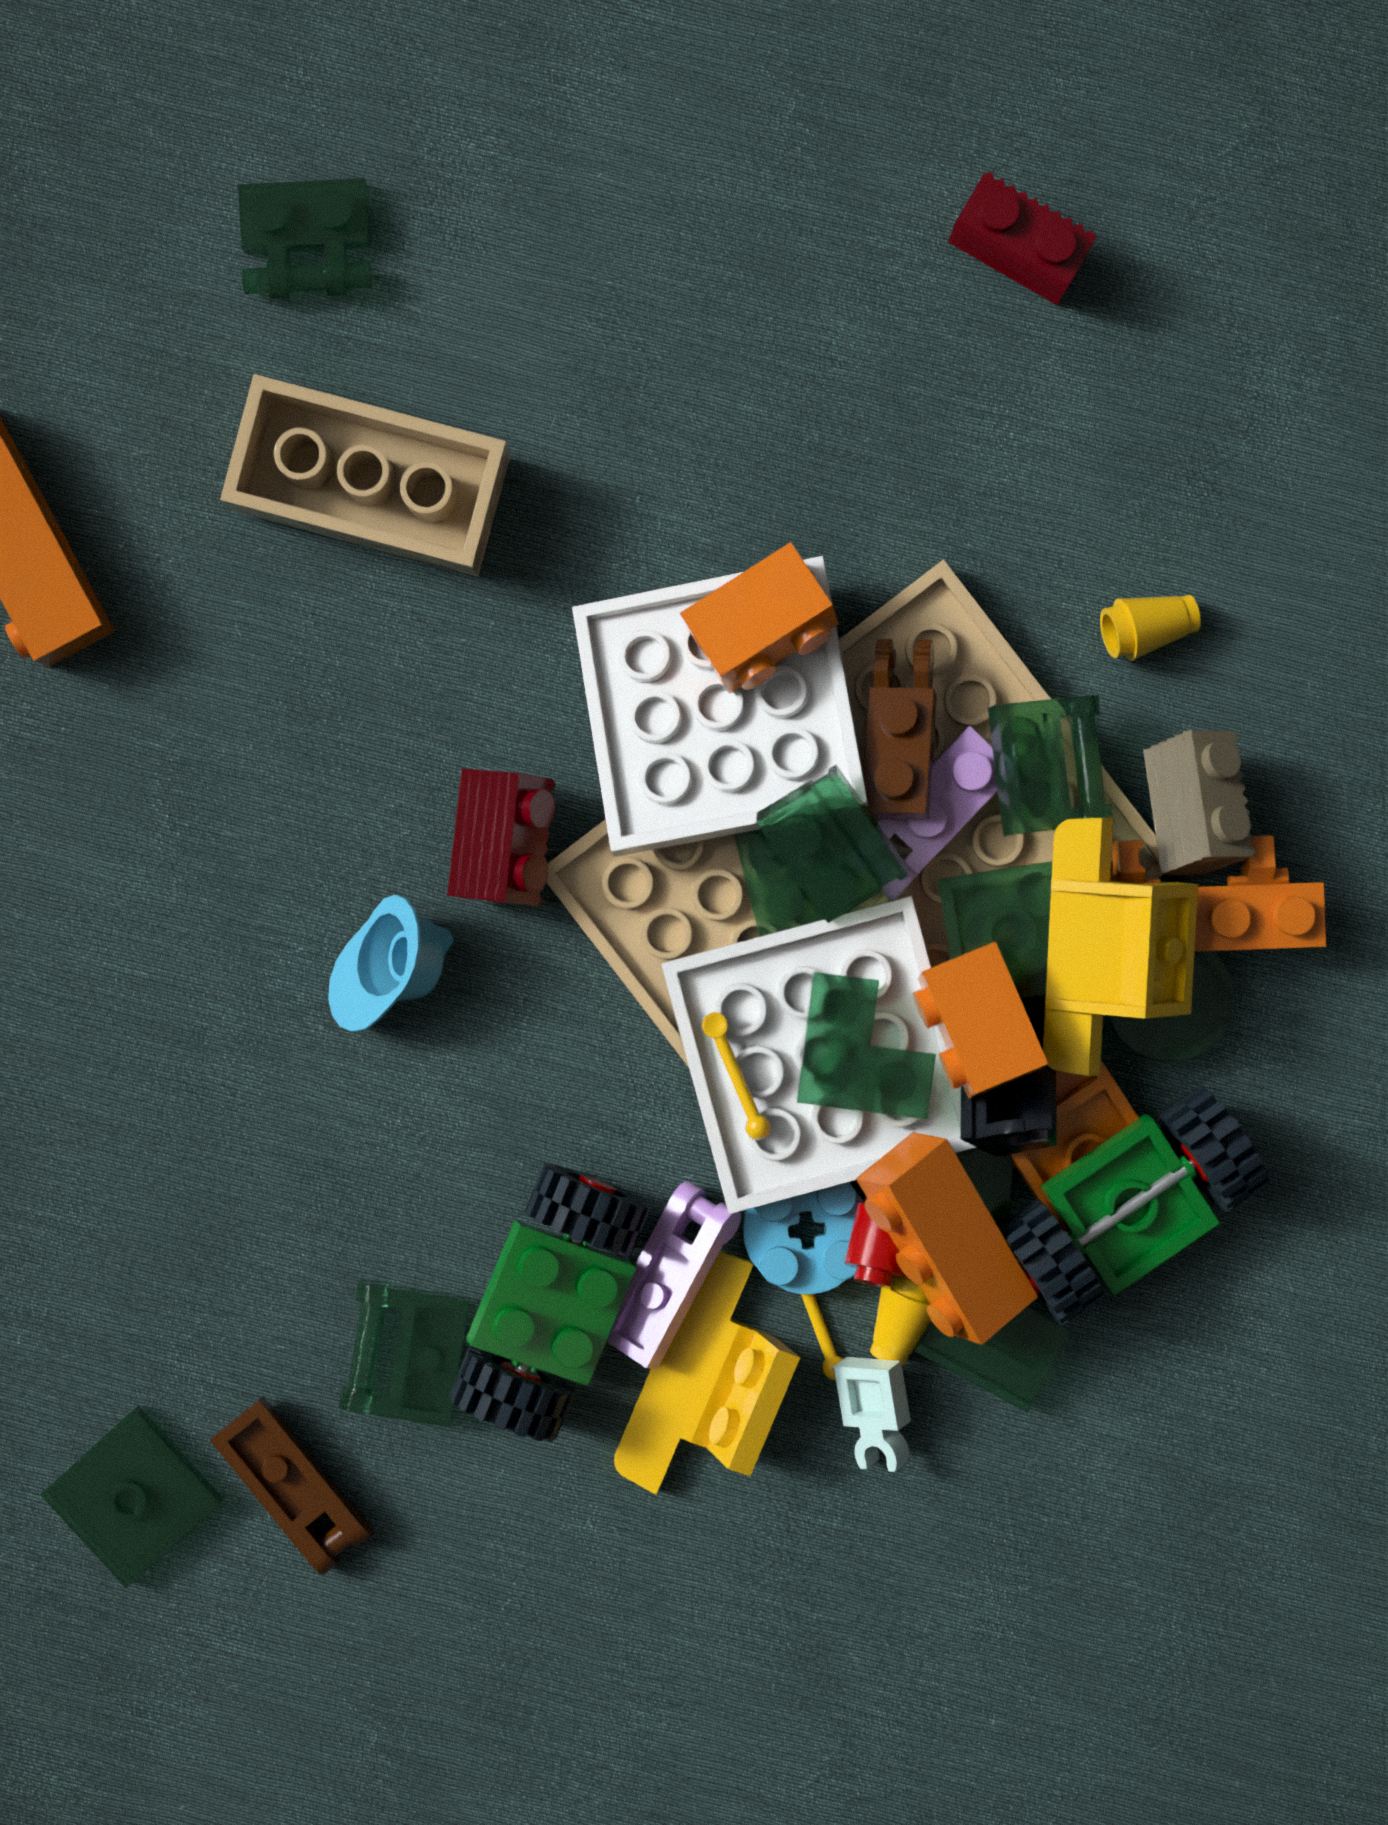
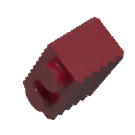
M993 172L983 174L954 224L948 243L1057 305L1096 238L1093 230L1084 232L1082 224L1073 226L1071 217L1062 219L1060 211L1051 213L1049 204L1039 206L1037 198L1028 200L1026 191L1017 193L1015 185L1006 187L1004 178L994 180Z
M461 768L447 896L539 906L543 899L540 893L544 889L548 876L547 860L544 856L549 850L546 845V841L550 838L547 829L552 824L551 821L555 813L554 796L551 791L556 784L552 778L515 772Z

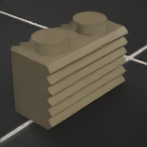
M1182 731L1183 734L1174 735L1173 738L1166 739L1167 741L1159 742V745L1143 749L1162 875H1205L1250 858L1256 851L1250 845L1254 837L1249 833L1252 826L1248 816L1250 812L1244 807L1248 799L1242 794L1246 787L1241 782L1244 774L1239 770L1242 764L1239 755L1240 749L1235 745L1239 737L1233 731Z

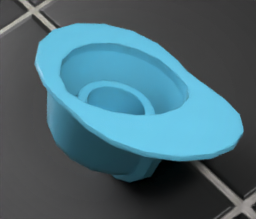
M399 895L384 898L375 908L367 922L346 944L335 962L329 981L328 1000L331 1014L338 1025L351 1032L367 1030L378 1022L396 1002L417 999L428 995L435 988L442 974L444 956L453 943L451 932L446 928L435 925L429 919L418 916L407 898Z

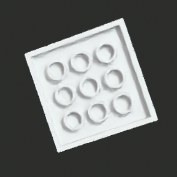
M823 556L804 559L803 561L832 603ZM743 572L572 607L610 849L615 857L861 810V808L869 806L837 627L831 629L832 634L830 638L819 648L804 655H799L796 651L776 664L775 673L761 685L750 690H744L740 687L729 694L689 633L680 612Z
M912 896L661 963L729 1214L854 1181L861 1173L912 1132L946 1138L955 1153L976 1148L960 1139L961 1087L957 1089L951 1087L939 1059V1053L947 1050V1047L937 1025L929 1029L925 1026L913 997V992L921 989L918 981L922 971L931 968ZM717 1012L726 1018L728 1027L725 1034L759 1114L764 1115L770 1121L771 1131L762 1140H754L746 1133L747 1116L714 1039L708 1037L702 1029L703 1019L709 1013Z

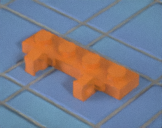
M1252 835L1254 839L1250 845L1256 851L1252 857L1247 858L1241 865V876H1227V886L1198 887L1194 952L1326 947L1324 882L1289 883L1288 868H1276L1273 835ZM1118 840L1112 842L1113 874L1110 877L1111 882L1160 883V879H1145L1146 869L1140 865L1139 849L1145 844L1144 840Z

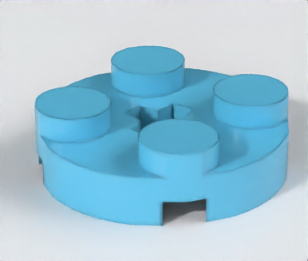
M846 1182L746 1209L743 1216L742 1234L750 1260L768 1282L788 1292L816 1294L836 1288L843 1281L855 1275L856 1268L845 1265L844 1262L858 1203H864L863 1199L853 1186ZM805 1211L811 1212L814 1222L824 1223V1233L815 1236L814 1245L810 1247H802L800 1238L790 1237L788 1233L790 1225L799 1223V1213Z

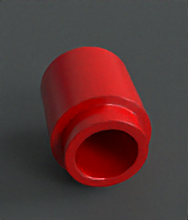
M858 1203L844 1264L856 1268L854 1280L874 1286L892 1288L894 1278L907 1279V1276L896 1261V1254L900 1251L890 1235L873 1222L865 1209L864 1203Z

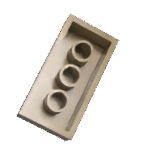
M253 374L220 500L234 512L478 577L511 453L504 440Z

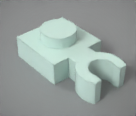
M846 1357L834 1366L843 1426L859 1427L861 1438L857 1441L854 1451L857 1464L860 1469H868L879 1460V1448L886 1456L888 1471L896 1472L909 1459L908 1444L899 1430L911 1421L901 1361Z

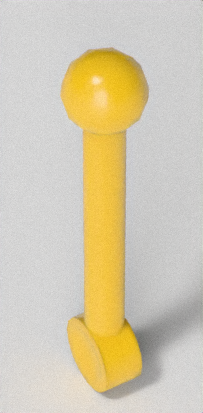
M717 1012L709 1013L703 1019L702 1029L708 1037L714 1039L748 1119L745 1126L746 1133L754 1140H762L771 1131L770 1121L764 1115L759 1114L725 1034L728 1027L726 1018Z
M801 1294L825 1358L822 1365L823 1373L827 1378L836 1380L834 1366L842 1361L843 1358L836 1354L815 1295Z

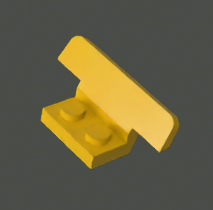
M1114 817L1068 819L1059 824L1054 832L1043 1052L1048 1061V1066L1052 1069L1084 1076L1100 1075L1103 1015L1147 1019L1191 1014L1198 884L1180 882L1143 884L1111 882Z
M720 1251L658 1369H650L614 1455V1465L621 1476L655 1495L659 1491L680 1438L707 1448L727 1469L751 1476L800 1360L796 1353L775 1336L731 1318L754 1263L746 1258Z

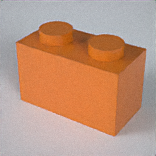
M791 542L680 612L689 633L729 694L740 687L744 690H750L761 685L775 673L776 664L796 651L799 655H804L819 648L830 638L832 634L831 629L839 625L833 604Z
M996 941L922 971L918 978L921 989L913 992V997L925 1026L928 1029L936 1025L938 1026L947 1050L939 1053V1059L953 1089L963 1086L968 1099L1041 1070L1048 1065V1061Z

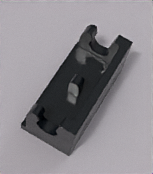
M1044 1018L1030 1020L1043 1050ZM1046 1065L1041 1070L968 1099L962 1086L960 1139L994 1157L1056 1146V1070Z

